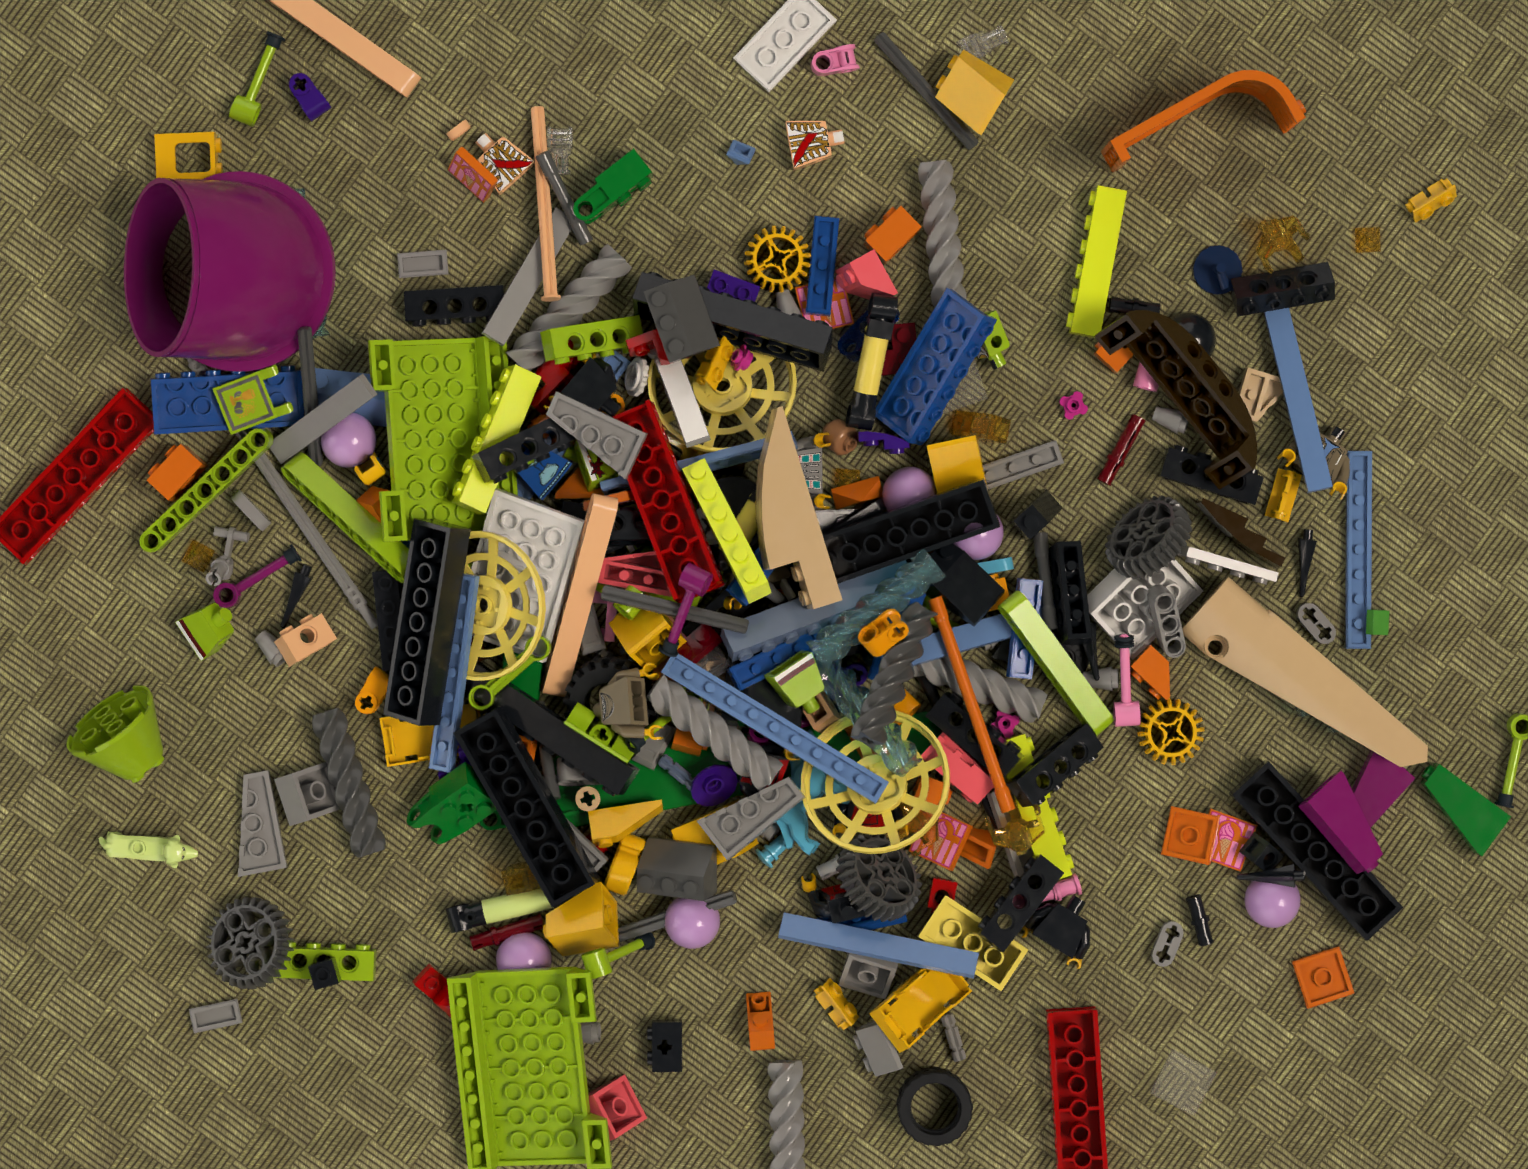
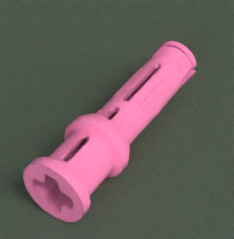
M1074 873L1069 878L1059 880L1042 902L1053 899L1061 901L1063 897L1073 894L1081 895L1082 889L1077 874ZM1016 895L1013 898V905L1015 908L1021 909L1025 904V900L1021 895Z

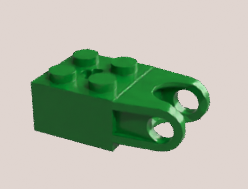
M634 148L594 179L596 185L576 200L573 211L579 220L584 221L585 224H591L618 204L622 207L632 199L631 194L637 189L642 192L652 184V171ZM584 205H589L593 208L592 213L588 216H583L579 213Z
M464 762L429 787V792L413 805L408 812L406 822L412 828L434 825L430 832L431 841L436 844H443L475 826L495 812L496 808L473 767ZM420 812V815L414 820L416 814Z

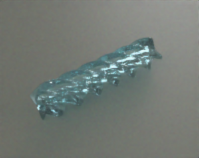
M922 549L916 555L914 562L900 566L894 578H888L880 582L874 593L864 595L857 601L855 609L842 612L837 617L834 625L823 627L818 632L815 640H810L806 643L818 660L828 669L831 662L844 658L850 651L851 646L861 644L858 640V634L863 627L870 624L887 609H896L899 613L908 606L911 599L924 595L930 584L943 580L946 575L927 551Z
M825 645L814 656L824 684V691L837 703L839 710L854 725L860 717L861 707L869 695V689L856 685V673L852 669L841 667V655L837 651H827ZM891 723L885 726L887 734L886 743L875 745V749L872 750L881 756L885 766L891 772L904 777L922 759L917 758V748L913 742L902 740L901 727L896 723Z

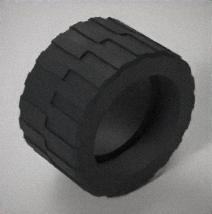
M927 1067L912 1073L913 1075L907 1078L903 1086L900 1087L896 1103L900 1122L907 1134L911 1135L917 1142L919 1141L928 1146L947 1145L960 1138L961 1134L969 1127L968 1124L972 1119L973 1103L966 1085L956 1074L940 1067ZM938 1083L945 1085L953 1091L957 1098V1114L954 1120L944 1128H925L912 1115V1099L915 1093L927 1084Z

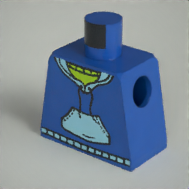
M522 444V452L525 455H529L530 449ZM552 451L549 452L551 457L537 463L536 459L527 462L528 468L518 472L541 500L546 498L573 465L570 461Z

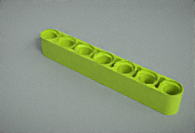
M265 428L250 431L143 532L139 540L141 548L151 553L166 547L272 446L274 440L272 433ZM258 433H262L265 436L263 446H258L255 442V436ZM241 449L248 456L245 463H241L237 459V453ZM223 466L228 468L230 473L227 480H223L219 475V471ZM205 483L210 485L212 489L209 497H205L201 491ZM187 500L191 501L194 505V510L191 514L184 510V503ZM169 517L173 518L176 522V527L173 531L169 530L166 526V520ZM151 534L158 538V545L155 548L148 543V538Z
M302 452L297 453L281 467L282 474L295 488L400 583H404L409 549L401 541L383 542L381 523L306 454Z
M1018 590L1012 593L998 606V610L1080 723H1087L1097 737L1114 722L1112 714L1025 595Z

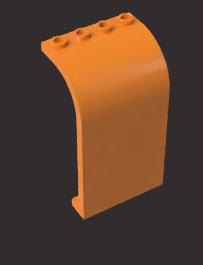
M1257 70L1237 71L1224 76L1110 140L1101 153L1112 173H1114L1131 159L1127 151L1128 147L1210 101L1229 93H1244L1259 99L1269 109L1283 134L1292 130L1306 118L1304 115L1306 109L1299 99L1296 100L1288 87L1276 77Z

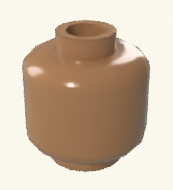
M836 419L828 422L823 427L822 433H829V435H824L823 442L825 444L831 443V446L826 448L833 453L842 456L856 448L858 432L855 428L846 427L844 420Z

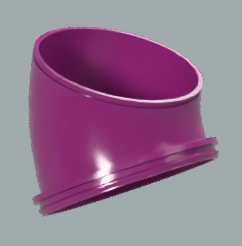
M235 171L215 174L204 179L156 178L142 190L134 206L127 231L124 254V291L133 333L139 345L147 354L154 357L192 358L209 367L225 371L260 370L276 365L298 352L297 331L302 326L311 327L313 337L329 310L336 277L335 257L330 236L312 205L289 185L267 175ZM186 213L192 246V280L188 307L181 326L167 301L162 270L163 258L169 237L178 221Z

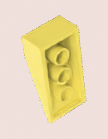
M945 895L918 937L925 942L978 952L979 957L975 974L1002 991L1026 955L1028 948L1013 939L1004 952L998 951L977 934L980 930L978 924L982 918Z

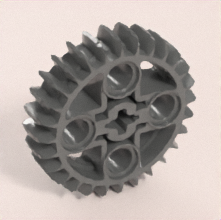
M1163 495L1159 498L1153 496L1151 501L1145 498L1142 504L1137 502L1136 507L1133 509L1129 507V512L1122 514L1120 521H1115L1116 526L1110 528L1112 534L1107 535L1108 542L1105 543L1107 559L1116 571L1126 578L1137 579L1139 577L1144 579L1146 574L1152 577L1153 572L1160 573L1162 567H1168L1170 561H1175L1177 554H1182V547H1187L1186 540L1191 538L1189 533L1192 532V527L1190 526L1192 521L1189 518L1188 512L1179 502Z
M860 834L850 842V844L868 848L891 845L889 838L886 839L885 834ZM842 849L839 853L840 857L837 859L839 865L836 871L841 873L837 880L843 882L840 888L845 889L847 892L844 897L849 896L852 900L850 905L856 904L858 906L857 912L864 910L865 917H869L872 914L874 921L880 918L881 922L887 920L891 922L903 917L915 907L914 905L919 901L918 896L921 894L919 888L922 886V883L917 880L921 877V874L915 871L918 865H913L911 862L914 857L909 858L906 854L908 849H899L882 854H864Z
M243 897V900L235 899L234 904L227 903V910H219L221 917H213L216 925L209 926L213 930L212 935L206 936L208 939H211V944L205 947L212 950V953L207 957L214 958L210 966L218 968L215 974L222 976V981L229 982V985L240 989H257V987H266V983H274L273 977H281L279 969H287L283 964L284 961L292 960L287 956L289 951H294L293 948L289 947V942L295 940L288 936V933L293 931L292 928H286L290 920L283 918L285 912L279 911L277 905L261 898ZM251 912L264 915V918L256 922ZM241 917V924L239 926L238 920ZM269 926H271V933H270V935H268V928H269ZM229 933L231 939L226 942L227 935ZM272 945H274L273 953L269 949ZM232 951V959L230 960L229 954ZM260 960H262V967H261V969H259V962H260ZM244 964L249 975L236 971V968Z

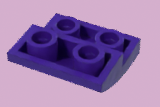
M869 431L858 432V442L863 441V446L879 445V440H883V450L889 449V454L904 453V448H910L907 441L893 435Z

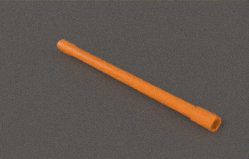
M942 595L928 600L931 611L938 614L933 618L938 625L995 789L1001 813L1016 809L996 757L950 625L949 615Z

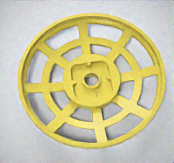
M753 351L750 352L753 353L756 361L751 363L744 371L741 369L735 371L734 366L731 365V360L728 362L722 381H726L730 385L726 391H719L717 389L713 391L707 383L705 385L698 384L695 375L694 377L687 375L693 387L699 408L701 407L708 413H711L709 425H706L711 440L704 442L703 445L698 444L691 448L707 453L725 449L713 447L716 435H732L744 430L750 433L754 438L753 441L765 438L766 432L763 434L755 424L766 414L772 401L786 402L784 412L786 418L788 417L796 396L797 378L795 364L785 361L789 374V392L774 391V375L769 363L775 358ZM705 352L695 355L700 364L702 361L711 362V360L704 357ZM691 356V357L688 358V359L685 358V359L681 360L682 363H683V366H685L686 363H687L693 356ZM652 359L648 373L649 399L654 402L663 427L679 442L685 444L682 435L669 424L675 420L673 412L670 411L663 414L656 397V377H661L655 360ZM762 368L767 379V390L752 388L751 376ZM750 398L764 400L761 408L752 418L743 409ZM735 414L742 423L730 428H718L721 416Z
M470 531L469 539H488V553L467 555L464 573L474 575L468 565L471 562L486 560L488 563L486 575H479L472 632L475 635L470 648L466 679L484 681L500 678L515 671L533 653L544 627L546 613L545 594L536 567L517 544L493 532ZM498 542L506 544L522 558L527 567L521 573L510 562L498 556ZM497 564L507 569L514 577L506 585L496 578ZM531 577L535 582L538 594V616L529 613L530 601L525 582ZM517 588H520L523 611L512 607L510 594ZM483 598L488 603V608L485 612L480 608V601ZM511 617L521 622L516 633L509 640L504 627ZM528 623L536 627L535 634L526 652L517 660L512 647L522 637ZM496 633L501 646L489 650L481 649L484 636ZM504 653L508 667L494 672L480 673L474 671L478 657H494Z
M860 711L840 718L827 727L817 738L827 743L843 729L851 725L853 726L860 717ZM896 711L895 721L901 722L902 725L897 737L887 735L886 743L893 744L888 756L881 754L873 755L871 748L858 740L850 742L839 751L847 756L860 747L863 758L857 763L889 782L876 804L848 787L847 791L834 794V778L826 775L825 780L826 796L811 799L810 778L813 766L804 761L801 773V792L805 795L803 804L815 827L829 841L841 848L857 853L882 854L896 851L912 844L935 824L948 799L950 769L941 743L934 733L921 721L908 714ZM911 728L916 729L929 740L937 752V757L924 762L919 752L906 742ZM902 749L913 757L918 766L903 770L897 762ZM942 766V795L939 804L935 805L925 801L929 790L928 772ZM921 775L922 786L919 798L907 794V781ZM852 800L859 810L851 821L841 812L837 804ZM901 802L913 807L904 818L896 823L894 822L891 811L899 806ZM830 806L836 818L848 827L841 838L833 835L822 824L814 809ZM920 810L932 814L930 820L920 831L902 842L900 841L897 830L911 822ZM868 814H882L885 826L866 827L862 826V823ZM857 832L870 835L887 833L891 845L868 848L850 844Z

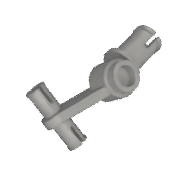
M215 526L213 536L227 538L224 555L211 563V569L206 574L205 578L209 585L212 586L215 581L214 586H218L222 580L231 578L234 564L233 559H231L234 540L248 543L250 538L249 532L237 531L235 527L227 529Z

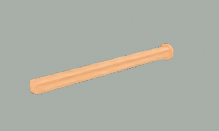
M534 106L531 108L544 289V296L541 297V300L552 302L560 300L561 296L557 293L550 183L535 158L538 154L547 151L545 111L543 106Z

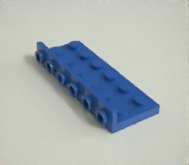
M946 288L876 406L875 417L908 443L923 445L929 438L935 423L941 418L947 403L955 395L959 383L967 375L968 368L974 358L980 353L984 341L992 333L997 319L984 314L953 289Z
M295 365L280 366L281 371L276 376L263 380L273 406L276 407L283 403L291 402L293 411L248 429L288 427L304 417L301 370H296ZM206 370V375H196L195 371L180 372L181 376L171 377L170 373H155V378H150L154 435L229 430L212 388L254 372L231 371V374H221V370Z

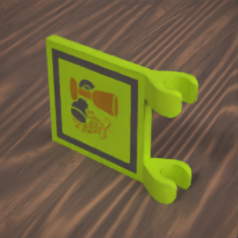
M276 365L212 388L231 435L293 411L291 402L274 407L263 381L279 373Z

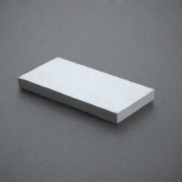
M787 0L733 59L766 91L770 92L836 23L837 19L816 0Z

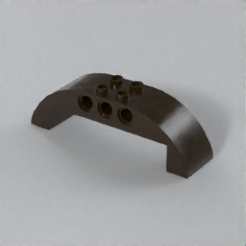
M1149 310L1129 311L1094 336L1109 355L1126 345L1214 452L1216 457L1204 472L1219 490L1255 468L1257 440L1249 411L1230 380L1200 343L1185 328L1160 313Z

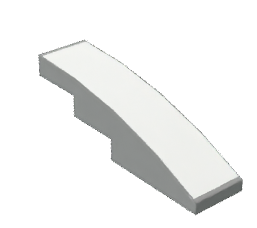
M658 358L654 359L686 447L689 448L710 441L706 424L682 361L680 360L669 365H660Z

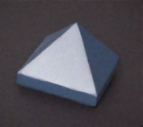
M733 140L726 155L736 165L750 164L756 149Z

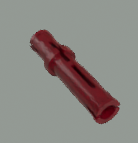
M1135 414L1131 415L1111 454L1106 456L1107 461L1097 480L1108 486L1112 485L1120 467L1123 468L1125 465L1124 460L1146 422L1143 418Z
M539 913L504 926L490 927V930L470 935L469 938L473 950L476 951L494 944L496 946L501 945L500 942L515 934L541 930L544 923Z

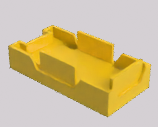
M470 703L463 704L460 728L481 716L480 710L472 707ZM389 716L379 718L387 767L430 760L434 725L418 726L405 721L400 722L399 719ZM418 755V759L407 761L406 756Z
M920 968L869 1014L898 1052L901 1053L916 1043L934 1023L959 1004L972 990L968 987L969 984L962 976ZM892 999L896 1000L891 1005L888 1004ZM948 1002L949 1006L944 1007L943 1005ZM917 1030L918 1034L913 1036L912 1033Z

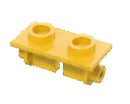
M1447 178L1445 180L1440 179L1427 188L1431 196L1427 197L1421 191L1408 199L1405 207L1409 213L1413 212L1414 222L1429 218L1441 206L1446 207L1450 205L1457 197L1456 186L1452 185Z
M725 336L722 339L718 338L720 346L707 350L704 357L711 360V362L702 361L695 375L698 384L705 385L707 383L713 391H716L719 382L722 381L726 366L731 360L735 349Z
M1278 468L1264 516L1289 522L1302 477L1301 474Z
M831 978L813 990L816 994L815 998L824 1009L831 1005L834 1009L828 1015L838 1028L841 1027L842 1030H845L858 1020L857 1009L852 1003L847 1001L841 987L833 982Z

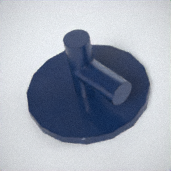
M1221 245L1210 246L1201 251L1195 259L1193 266L1194 279L1198 286L1207 293L1215 295L1226 294L1231 291V279L1241 277L1243 272L1242 263L1238 255L1230 248Z

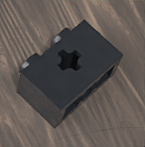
M652 1020V1026H647V1041H652V1051H647V1066H652V1072H682V1020ZM662 1040H667V1044L672 1045V1047H668L667 1052H662V1047H658V1045L662 1044Z

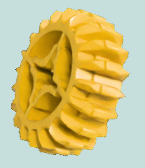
M772 226V234L769 235L764 228L762 229V234L764 235L762 239L758 234L754 235L755 240L758 242L757 244L748 242V246L754 250L753 252L745 251V256L752 257V260L744 261V265L753 266L752 269L747 271V274L752 275L756 273L757 276L753 278L752 282L757 283L761 279L763 281L760 285L761 289H764L766 284H770L769 292L771 293L774 292V285L779 286V292H784L783 285L787 284L789 290H793L791 281L794 280L796 284L800 285L801 280L797 276L806 277L807 273L801 269L802 267L810 268L811 265L808 262H803V259L811 257L810 253L802 252L808 248V244L800 246L798 243L802 241L803 237L800 235L793 239L792 237L795 234L793 229L789 235H786L785 226L781 227V233H776V226ZM773 240H784L794 248L785 251L779 250ZM766 243L770 256L757 265L758 251ZM772 248L775 253L785 256L782 259L783 271L780 265L776 266V263L775 265L770 263L774 257ZM798 255V266L789 276L785 263L793 256ZM775 268L782 279L769 278L761 271Z
M1170 698L1165 701L1166 706H1163V703L1158 700L1156 701L1157 710L1152 705H1149L1148 709L1152 714L1149 716L1146 713H1142L1141 715L1147 719V722H1140L1139 726L1145 727V731L1137 732V736H1145L1146 739L1141 740L1139 744L1140 746L1149 745L1144 751L1145 754H1150L1154 751L1152 760L1156 761L1161 755V764L1165 765L1167 758H1170L1171 765H1175L1176 757L1179 758L1181 763H1184L1185 753L1190 758L1194 757L1190 751L1191 748L1197 751L1200 750V747L1194 743L1196 740L1201 742L1204 740L1203 737L1197 736V732L1205 731L1204 727L1196 726V724L1201 723L1203 720L1201 717L1193 719V716L1198 712L1196 709L1191 710L1189 713L1187 712L1190 707L1189 703H1185L1180 708V699H1176L1174 706H1172ZM1164 712H1178L1176 717L1168 723L1157 719ZM1184 717L1190 725L1189 738L1182 734L1180 728ZM1152 725L1161 732L1158 746L1152 740ZM1160 725L1170 728L1171 725H1174V731L1181 739L1171 735L1170 738H1167L1168 733ZM1174 740L1185 745L1178 751L1164 752L1166 746Z

